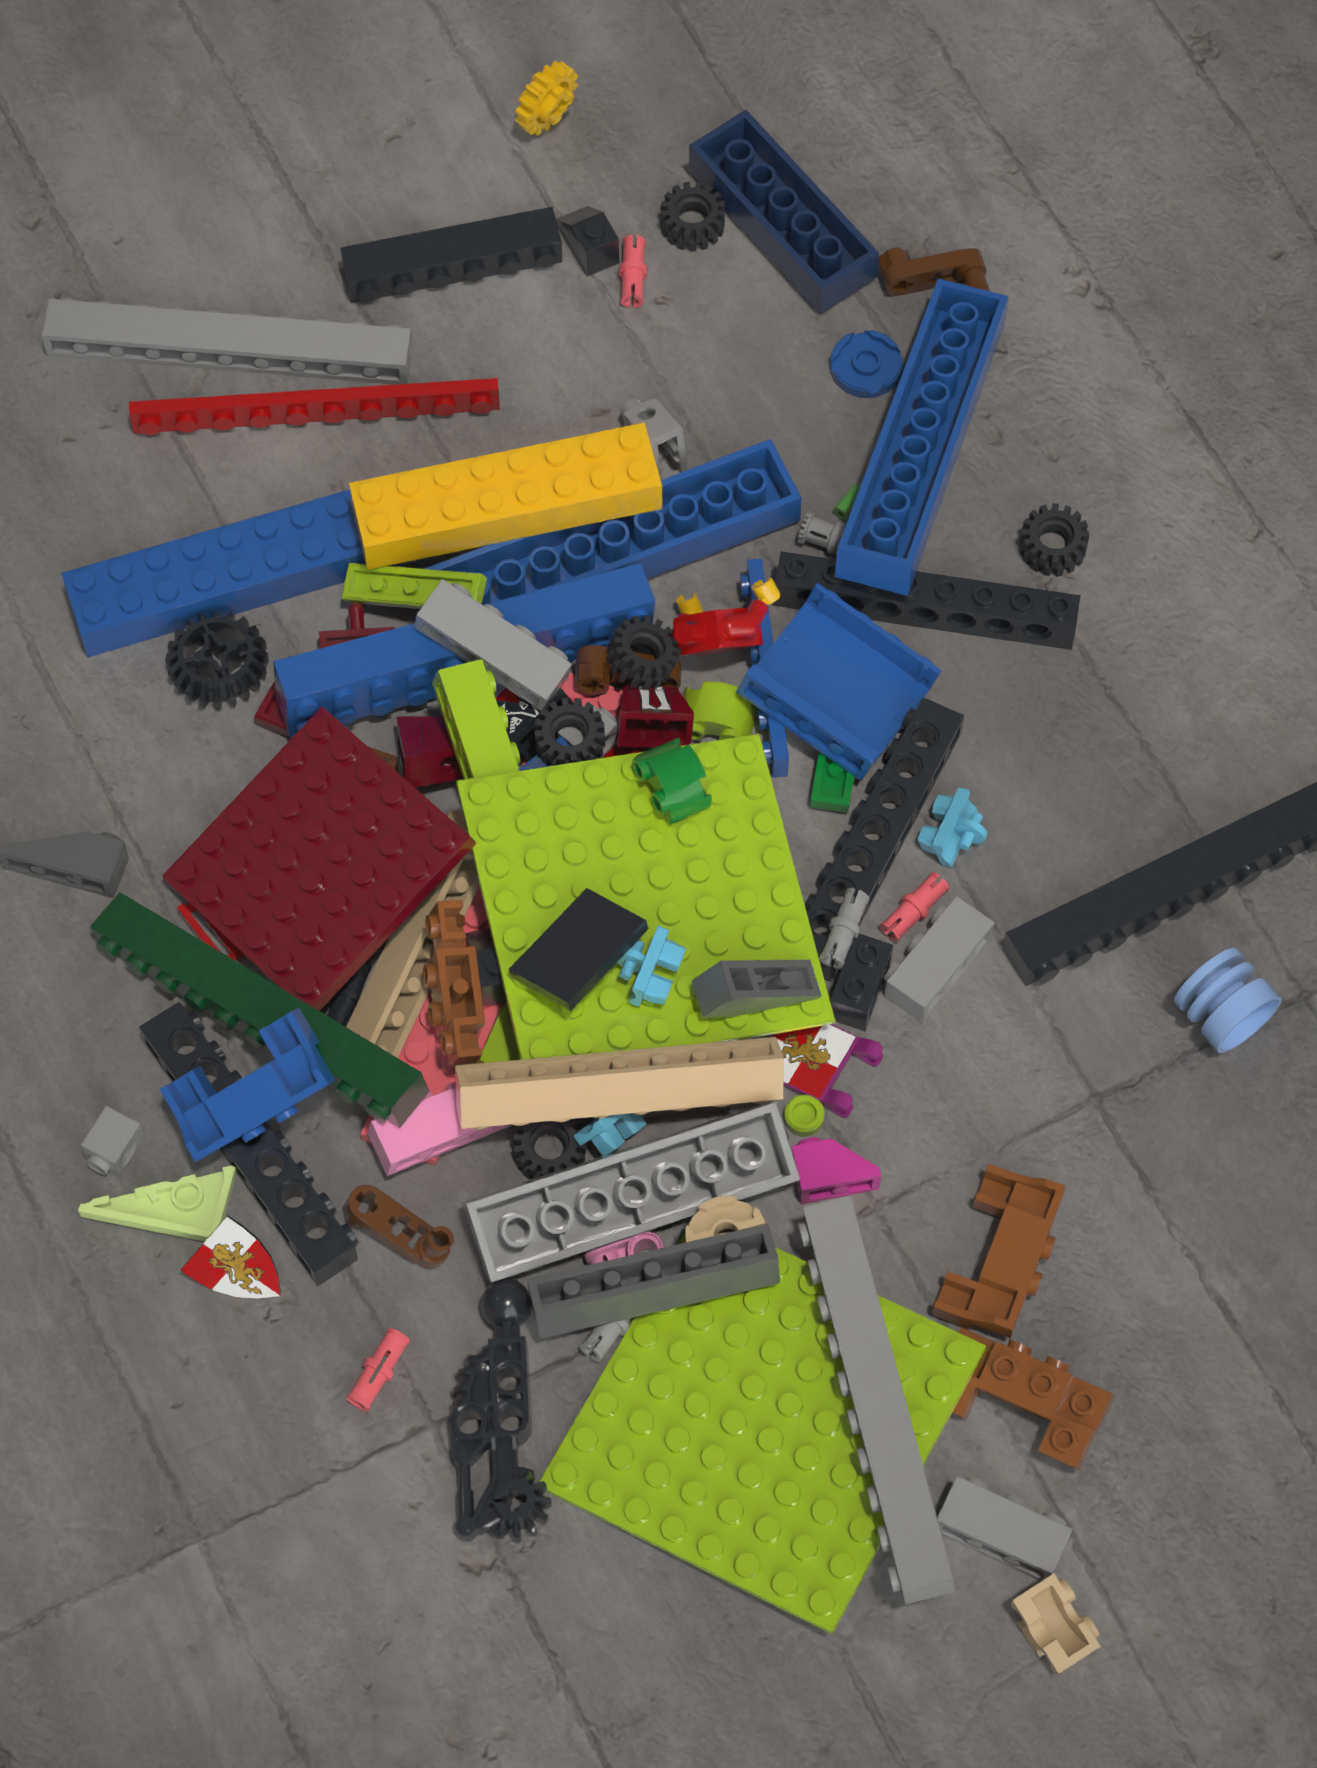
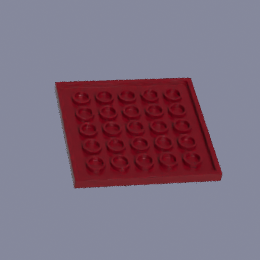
M321 707L171 865L162 877L281 989L320 1011L473 848L476 842L326 709Z

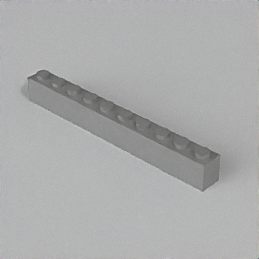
M72 298L48 300L42 331V338L48 356L384 384H408L413 353L411 328H402L398 325L375 326L366 325L362 322L339 323L330 322L325 319H294L289 316L266 317L253 313L230 314L217 310H185L181 307L158 308L149 307L144 304L121 305L108 301H77Z
M851 1195L803 1207L805 1222L799 1223L798 1226L804 1248L812 1246L815 1259L808 1260L813 1284L821 1283L824 1296L817 1297L823 1321L831 1320L834 1333L827 1334L832 1358L841 1357L844 1371L837 1372L842 1396L851 1395L854 1409L847 1410L853 1435L861 1433L864 1447L857 1449L862 1473L871 1472L874 1486L867 1488L872 1512L881 1511L884 1526L877 1527L883 1552H892L895 1565L887 1567L893 1592L902 1591L905 1605L954 1593L955 1588L951 1568Z

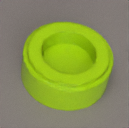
M798 1095L792 1098L785 1108L784 1121L786 1127L791 1133L800 1137H809L816 1134L824 1123L825 1112L823 1105L819 1100L810 1095Z

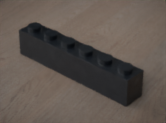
M553 207L340 247L342 266L351 303L371 302L381 297L407 295L417 290L443 288L448 284L464 281L473 282L484 277L500 274L510 275L520 270L536 267L546 268L563 262L562 240Z

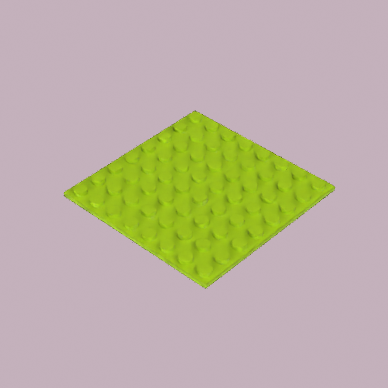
M759 734L690 744L705 770L706 777L701 778L700 781L706 794H711V807L670 825L664 814H659L653 806L651 800V793L655 791L649 781H640L633 769V758L643 752L465 779L456 782L467 834L476 842L471 851L521 1060L736 1041L834 1024L833 1010ZM586 888L647 921L649 929L639 939V941L644 943L641 953L645 956L658 926L669 930L667 939L686 948L677 972L656 965L654 974L673 981L664 1005L644 999L640 1007L628 1003L639 972H633L631 979L625 980L619 976L622 966L618 963L608 971L572 1011L513 979L509 968ZM811 960L822 996L816 1000L735 1017L703 1018L692 980L719 961Z
M685 1232L679 1240L678 1244L686 1243ZM775 1247L779 1260V1284L636 1316L539 1482H545L547 1485L546 1492L833 1635L881 1546L877 1527L884 1526L881 1511L872 1512L867 1488L873 1487L874 1483L871 1472L863 1474L857 1449L863 1448L864 1445L861 1433L853 1435L847 1415V1410L854 1409L851 1395L843 1397L837 1372L844 1371L841 1357L832 1358L827 1334L834 1333L831 1320L823 1321L817 1297L824 1296L822 1284H813L808 1262ZM877 1295L924 1466L982 1359L987 1346Z

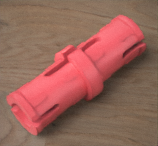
M628 235L622 241L623 263L619 266V277L622 279L620 302L623 306L629 308L630 298L633 295V308H637L644 303L643 280L647 277V266L644 264L646 240L642 236L637 235L636 245L633 248V235Z
M931 872L928 878L912 894H905L900 900L901 905L879 925L881 932L885 936L892 932L889 940L897 943L917 921H923L929 914L928 909L949 890V885L944 878L937 884L936 880L940 875Z
M388 1328L372 1357H367L362 1364L364 1370L350 1394L347 1395L346 1400L356 1408L368 1412L384 1383L390 1382L393 1378L394 1372L392 1370L405 1347L410 1343V1339L403 1333L393 1328ZM387 1356L388 1358L381 1367L373 1383L370 1384L369 1380L371 1379L372 1375L376 1371L383 1357Z

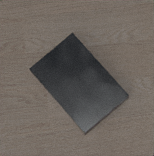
M586 888L509 968V972L513 979L572 1011L649 929L647 921Z

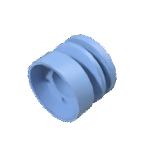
M1233 947L1222 951L1200 966L1186 980L1174 997V1003L1181 1011L1188 1010L1187 1018L1190 1022L1196 1023L1207 1018L1201 1028V1034L1218 1053L1230 1051L1251 1037L1272 1017L1282 1002L1281 996L1264 978H1258L1249 982L1254 973V966L1249 962L1243 963L1244 955L1238 948Z

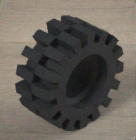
M690 181L683 182L682 190L678 185L672 187V194L667 192L664 195V201L661 202L663 236H668V242L671 245L678 241V249L683 251L685 245H690V252H696V245H700L702 250L708 249V241L715 245L718 242V236L722 237L725 227L724 200L721 201V194L718 191L713 194V187L707 185L705 190L702 189V182H696L695 187H690ZM688 210H698L706 214L707 217L698 223H688L681 220L679 215Z
M1052 503L1051 510L1047 509L1046 504L1042 505L1039 508V514L1034 509L1030 512L1029 519L1025 518L1023 522L1020 554H1024L1023 560L1026 565L1033 562V571L1038 572L1040 567L1044 568L1043 575L1050 576L1051 570L1056 571V577L1063 576L1064 568L1068 574L1073 572L1075 565L1079 567L1083 562V557L1086 555L1089 541L1088 524L1086 520L1080 522L1082 515L1078 511L1071 515L1072 507L1065 505L1063 511L1058 510L1059 504ZM1046 532H1059L1068 538L1069 543L1064 548L1053 549L1042 544L1040 536Z
M632 616L630 621L625 619L620 627L618 626L606 650V653H608L606 657L607 664L613 663L610 668L612 674L620 672L618 680L624 683L626 679H629L631 681L629 687L636 689L638 683H641L642 690H649L651 684L654 689L660 687L662 682L665 683L668 680L681 653V647H676L678 642L675 640V637L670 638L673 630L669 626L663 630L661 628L663 622L659 619L656 620L655 624L650 623V616H644L641 622L638 616ZM640 645L649 649L654 654L656 660L651 661L638 657L630 646Z
M561 698L562 706L558 707L556 702L553 701L549 703V712L544 708L541 710L540 719L536 718L534 733L538 756L542 755V762L546 766L552 763V766L602 757L603 747H605L604 721H602L598 710L594 712L592 704L587 702L583 707L582 699L575 698L574 705L568 703V698ZM577 726L584 731L585 737L577 745L563 746L556 741L555 734L562 727Z
M577 1118L574 1120L569 1119L565 1122H531L527 1125L516 1127L517 1134L514 1133L513 1137L514 1158H516L518 1169H523V1174L528 1180L532 1176L535 1178L585 1162L586 1143L580 1146L574 1138V1135L581 1130L580 1122ZM545 1134L558 1135L565 1142V1150L555 1159H544L534 1150L537 1139Z

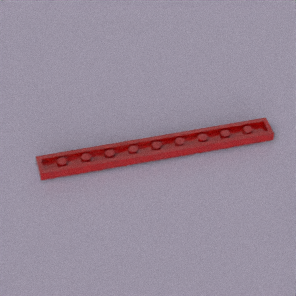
M498 378L129 402V416L133 434L142 433L145 435L169 431L189 433L200 429L215 428L218 430H229L233 427L246 426L264 428L277 424L298 426L308 422L324 421L339 423L343 420L355 419L374 421L386 417L413 418L417 415L437 414L439 416H449L453 413L464 412L483 414L489 411L500 410Z

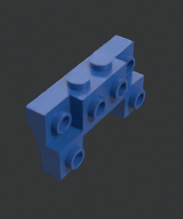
M300 1008L289 1012L282 1018L259 1030L260 1035L275 1059L220 1092L216 1093L201 1066L159 1089L180 1126L185 1145L195 1162L240 1136L244 1142L266 1131L262 1123L272 1117L275 1118L277 1123L282 1122L299 1112L295 1105L296 1103L335 1081L315 1046L320 1042Z

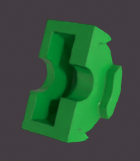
M680 738L673 739L633 758L632 765L635 774L640 781L645 780V782L649 781L655 790L651 793L653 806L659 814H664L669 825L711 807V794H706L700 781L701 778L706 777L705 770L689 744L684 747L680 746Z

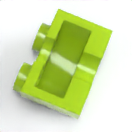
M704 681L702 682L701 689L691 690L689 687H686L682 694L694 712L691 740H702L704 735L707 734L719 736V740L752 735L757 707L736 692L737 686L723 682Z

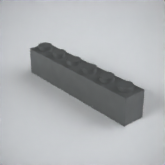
M764 1224L527 1279L531 1307L539 1339L779 1284L780 1276L778 1255L769 1224Z

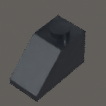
M586 206L556 219L558 228L587 277L619 264V238L603 211Z
M490 928L465 933L468 947L475 946L483 1006L506 1002Z

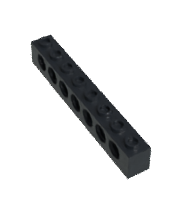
M780 552L775 580L780 597L774 602V606L800 610L806 603L815 585L819 583L827 590L835 592L841 600L858 612L866 614L872 621L1072 650L1081 595L917 571L909 594L906 596L835 577L836 559Z
M924 697L921 699L917 709L910 708L902 724V729L905 731L901 739L894 738L885 757V759L889 760L884 770L879 768L876 770L869 786V790L872 791L867 801L860 800L852 818L856 823L851 832L846 830L843 832L836 847V852L839 854L834 864L827 862L821 873L819 883L822 886L817 895L811 893L806 900L805 908L818 958L824 950L829 934L820 935L814 930L818 927L829 928L831 919L837 916L842 904L834 902L831 898L837 895L844 896L848 888L855 889L854 897L857 896L859 890L866 893L870 899L858 924L860 927L962 734L965 715ZM926 741L931 745L928 747H920L916 745L915 742ZM902 771H908L913 773L915 776L911 778H905L900 776L898 773ZM885 802H893L897 804L898 807L894 809L885 808L882 804ZM868 833H877L882 838L878 840L868 839L865 835ZM860 864L866 869L857 872L849 869L848 866ZM832 960L830 967L820 961L824 980L831 982L837 970L833 967L835 960Z
M177 1002L139 1026L144 1044L171 1082L201 1066L206 1075L217 1077L211 1083L216 1093L242 1079L237 1070L230 1073L223 1063L227 1058L219 1044L215 1040L208 1042L202 1034L205 1027L196 1012L191 1010L187 1013L180 1002ZM184 1045L195 1046V1049L189 1054L177 1053L178 1049ZM267 1120L262 1123L266 1131L258 1135L261 1139L256 1144L251 1146L241 1143L243 1139L240 1136L219 1149L230 1165L236 1168L240 1179L318 1287L358 1260L355 1245L359 1241L347 1223L340 1226L333 1216L337 1211L325 1192L317 1194L311 1185L314 1182V1178L307 1166L302 1161L297 1164L289 1155L292 1148L288 1140L280 1130L274 1133L266 1123L269 1121ZM276 1165L283 1168L276 1176H266L263 1174L265 1169L270 1166ZM294 1196H300L305 1199L303 1204L298 1207L292 1208L285 1205L286 1201ZM316 1227L328 1230L323 1237L318 1239L307 1236L308 1232Z

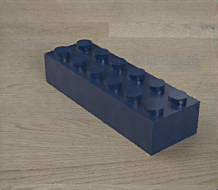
M747 110L739 113L689 145V171L699 182H702L704 188L710 185L713 187V194L717 191L721 194V201L724 200L725 211L820 314L877 278L879 252Z

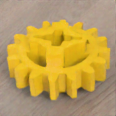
M555 60L551 67L546 64L542 72L535 73L530 84L526 85V90L519 97L518 101L521 105L515 109V113L518 114L515 122L519 124L518 126L530 135L535 133L538 136L543 129L547 132L551 124H557L575 97L572 93L578 87V84L575 82L578 78L575 70L561 61L559 63Z

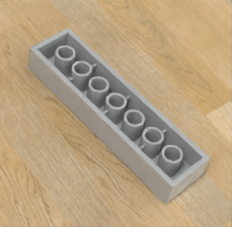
M766 1102L462 1203L488 1281L494 1282L693 1216L699 1211L698 1207L702 1203L712 1198L735 1196L737 1200H741L799 1181L800 1177L776 1102Z

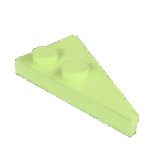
M227 1166L222 1167V1172L196 1178L194 1174L182 1177L176 1182L165 1181L134 1189L135 1193L111 1199L109 1195L95 1198L86 1204H80L78 1212L80 1217L204 1242L225 1218L237 1171L235 1167Z

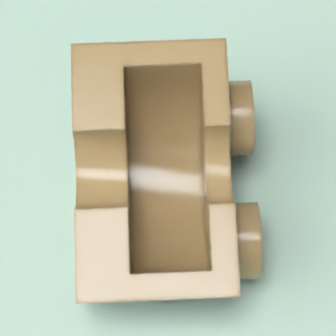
M735 1196L715 1197L698 1207L699 1211L691 1218L689 1226H686V1242L764 1225L766 1222L757 1207L753 1208L748 1203L738 1201Z
M1053 1573L1013 1599L1011 1607L1015 1611L1017 1610L1022 1618L1017 1623L1039 1658L1045 1655L1051 1664V1670L1054 1673L1060 1674L1101 1646L1096 1639L1099 1636V1632L1095 1624L1086 1614L1079 1617L1072 1607L1071 1602L1076 1600L1072 1588L1065 1579L1061 1578L1058 1580Z

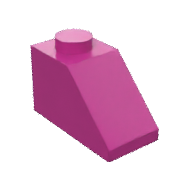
M818 1137L806 1138L791 1147L800 1180L795 1183L801 1205L875 1191L880 1188V1168L831 1138L821 1140Z

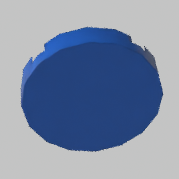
M864 330V333L854 335L855 332L845 335L836 343L831 353V375L836 385L847 394L859 398H875L887 394L898 384L903 370V359L897 343L887 335L874 330Z

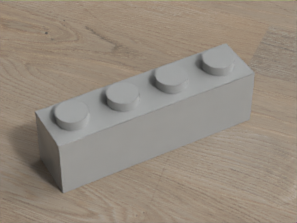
M442 579L417 613L414 628L467 663L483 659L486 671L490 670L493 673L496 682L540 711L543 708L546 709L569 676L572 663L568 661V657L558 648L553 646L547 648L535 640V635L526 627L521 625L515 627L503 619V614L492 605L484 604L483 606L472 599L470 592L460 584H450Z

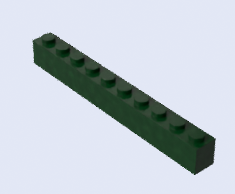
M121 892L115 896L90 926L98 940L95 945L104 955L111 959H114L116 956L123 959L126 966L135 974L143 977L146 973L151 976L163 991L168 994H173L175 991L184 996L185 1002L198 1012H202L204 1009L213 1014L214 1019L227 1030H232L234 1027L243 1032V1036L259 1049H262L263 1046L268 1048L259 1030L277 1021L289 1012L300 1008L320 1042L315 1046L335 1079L329 1085L335 1088L336 1094L347 1103L353 1105L355 1102H358L365 1106L368 1114L380 1123H385L388 1120L401 1128L430 1091L419 1070Z

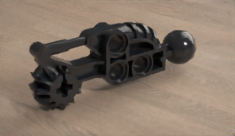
M503 1278L492 1282L482 1295L480 1305L484 1318L495 1327L496 1338L488 1339V1344L482 1347V1352L475 1355H467L464 1360L466 1363L465 1367L458 1369L457 1372L458 1386H455L452 1392L453 1398L456 1399V1401L452 1402L450 1420L452 1456L455 1465L458 1467L459 1491H457L458 1520L455 1528L459 1538L463 1541H472L477 1535L484 1534L487 1531L496 1538L501 1539L508 1534L510 1529L515 1541H521V1530L526 1528L530 1535L535 1536L538 1531L534 1521L546 1524L549 1517L543 1510L552 1506L551 1498L543 1496L547 1491L545 1482L542 1481L534 1484V1471L529 1468L519 1467L518 1446L527 1442L532 1433L529 1351L526 1337L520 1336V1326L529 1317L532 1307L529 1291L525 1285L517 1280ZM515 1376L521 1380L519 1386L513 1390L500 1388V1383L506 1377ZM518 1416L523 1420L518 1429L509 1431L501 1427L506 1418ZM477 1419L481 1422V1426L476 1432L467 1434L460 1431L461 1425L466 1420ZM488 1449H492L493 1479L474 1513V1492L471 1490L470 1468ZM514 1498H520L522 1502L519 1505L518 1511H511L510 1508Z

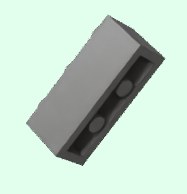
M957 896L948 907L944 904L939 907L931 919V928L925 935L920 932L915 936L907 949V952H909L908 956L902 963L895 961L884 977L886 981L884 997L922 1024L992 939L995 922Z
M958 1476L956 1477L937 1518L942 1536L1039 1581H1043L1055 1573L1073 1530L1067 1527L1066 1522L1059 1516L1044 1512L1043 1515L1028 1509L1027 1503L1020 1498L1012 1495L1002 1497L989 1491L987 1484L973 1477H967L966 1480Z

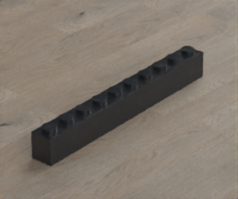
M1317 782L1007 931L1003 950L1025 986L1037 981L1040 984L1048 982L1059 973V970L1071 964L1073 967H1078L1089 961L1094 953L1104 948L1113 950L1122 945L1127 940V937L1139 931L1141 934L1148 933L1159 926L1162 920L1172 915L1174 917H1181L1187 914L1198 902L1208 899V901L1218 899L1228 891L1229 887L1239 882L1242 885L1251 883L1261 875L1262 871L1272 866L1281 868L1290 863L1295 858V855L1305 850H1308V852L1316 851Z

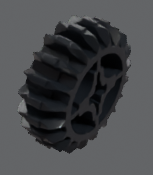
M215 609L212 618L206 619L200 612L198 616L199 622L193 623L186 619L184 624L186 631L175 629V641H168L167 648L169 654L166 655L165 662L167 668H169L167 671L169 680L174 683L175 690L179 694L185 693L186 700L189 703L199 698V704L203 709L209 702H214L215 707L220 710L224 701H229V704L235 707L237 697L241 696L248 700L250 697L249 689L259 690L261 686L260 679L266 678V665L269 662L268 652L265 651L267 649L266 641L263 637H260L259 629L256 625L249 627V622L245 616L236 621L235 615L230 611L225 618H220L219 612ZM204 645L199 651L195 652L199 647ZM212 652H215L217 659H220L222 668L219 667L217 660L215 661ZM241 667L238 671L231 675L233 670Z

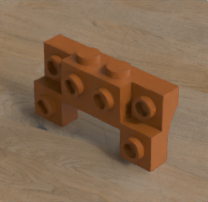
M462 900L437 901L430 911V915H426L425 920L428 939H433L434 953L427 961V964L423 966L425 988H430L432 1003L428 1004V1021L431 1027H435L437 1039L440 1038L442 1054L448 1055L449 1067L484 1063L480 1059L482 1049L481 1047L479 1048L477 1033L485 1024L475 946L466 947L465 945L466 935L463 929L465 916L459 914L463 908Z
M988 1164L979 1192H977L974 1199L973 1208L1000 1217L1001 1221L979 1276V1281L977 1282L947 1271L938 1300L936 1299L932 1315L971 1329L973 1324L1011 1338L1027 1294L1035 1297L1043 1273L1036 1271L1040 1259L1049 1260L1056 1237L1049 1234L1066 1185L1049 1179L1020 1175Z
M961 1327L959 1330L960 1334L986 1345L987 1349L952 1413L966 1420L980 1390L985 1394L1050 1422L1038 1452L1061 1461L1079 1471L1115 1396L1106 1390L1074 1377L1068 1373L1070 1366L1050 1356H1047L1045 1362L1031 1357L1032 1349L1010 1339L1006 1346Z

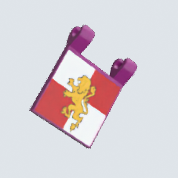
M833 1024L772 1034L771 1036L777 1038L784 1057L783 1086L801 1095L814 1097L823 1106L842 1118H847L851 1114L853 1098L848 1093L832 1088L852 1054L873 1067H877L883 1059V1046L879 1042L858 1037Z

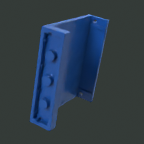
M817 583L806 603L757 665L753 664L747 671L736 692L862 781L902 728L908 710L910 708H917L921 699L929 692L942 670L933 665L928 658L919 655L903 644L897 636L886 632L872 622L866 614L858 612L845 603L835 592L827 590Z

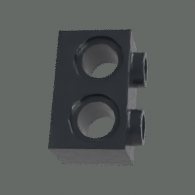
M860 933L858 938L853 939L830 999L835 1022L866 1032L885 982V974L891 966L893 944Z

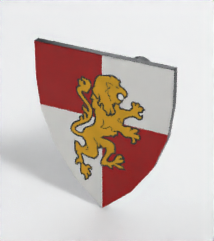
M228 1215L180 1270L198 1283L216 1292L230 1296L253 1299L281 1296L279 1274L270 1253L260 1239Z

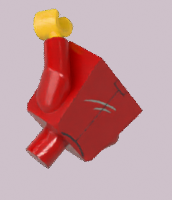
M772 577L765 583L762 580H758L751 586L757 599L752 600L748 608L717 609L703 612L696 592L688 600H685L683 595L678 596L676 603L680 615L673 619V632L670 638L675 637V640L678 642L676 647H681L679 656H705L763 645L760 625L768 611L767 605L772 604L780 597V592Z

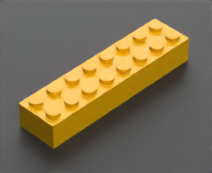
M645 422L349 483L352 509L367 570L662 509V483Z

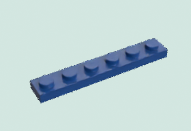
M762 559L747 560L746 574L740 575L742 597H749V605L752 600L757 599L751 586L758 580H762L765 583ZM769 607L760 625L763 645L749 647L750 663H758L773 644ZM757 708L759 730H766L768 741H762V746L767 764H771L772 778L787 777L789 755L785 727Z

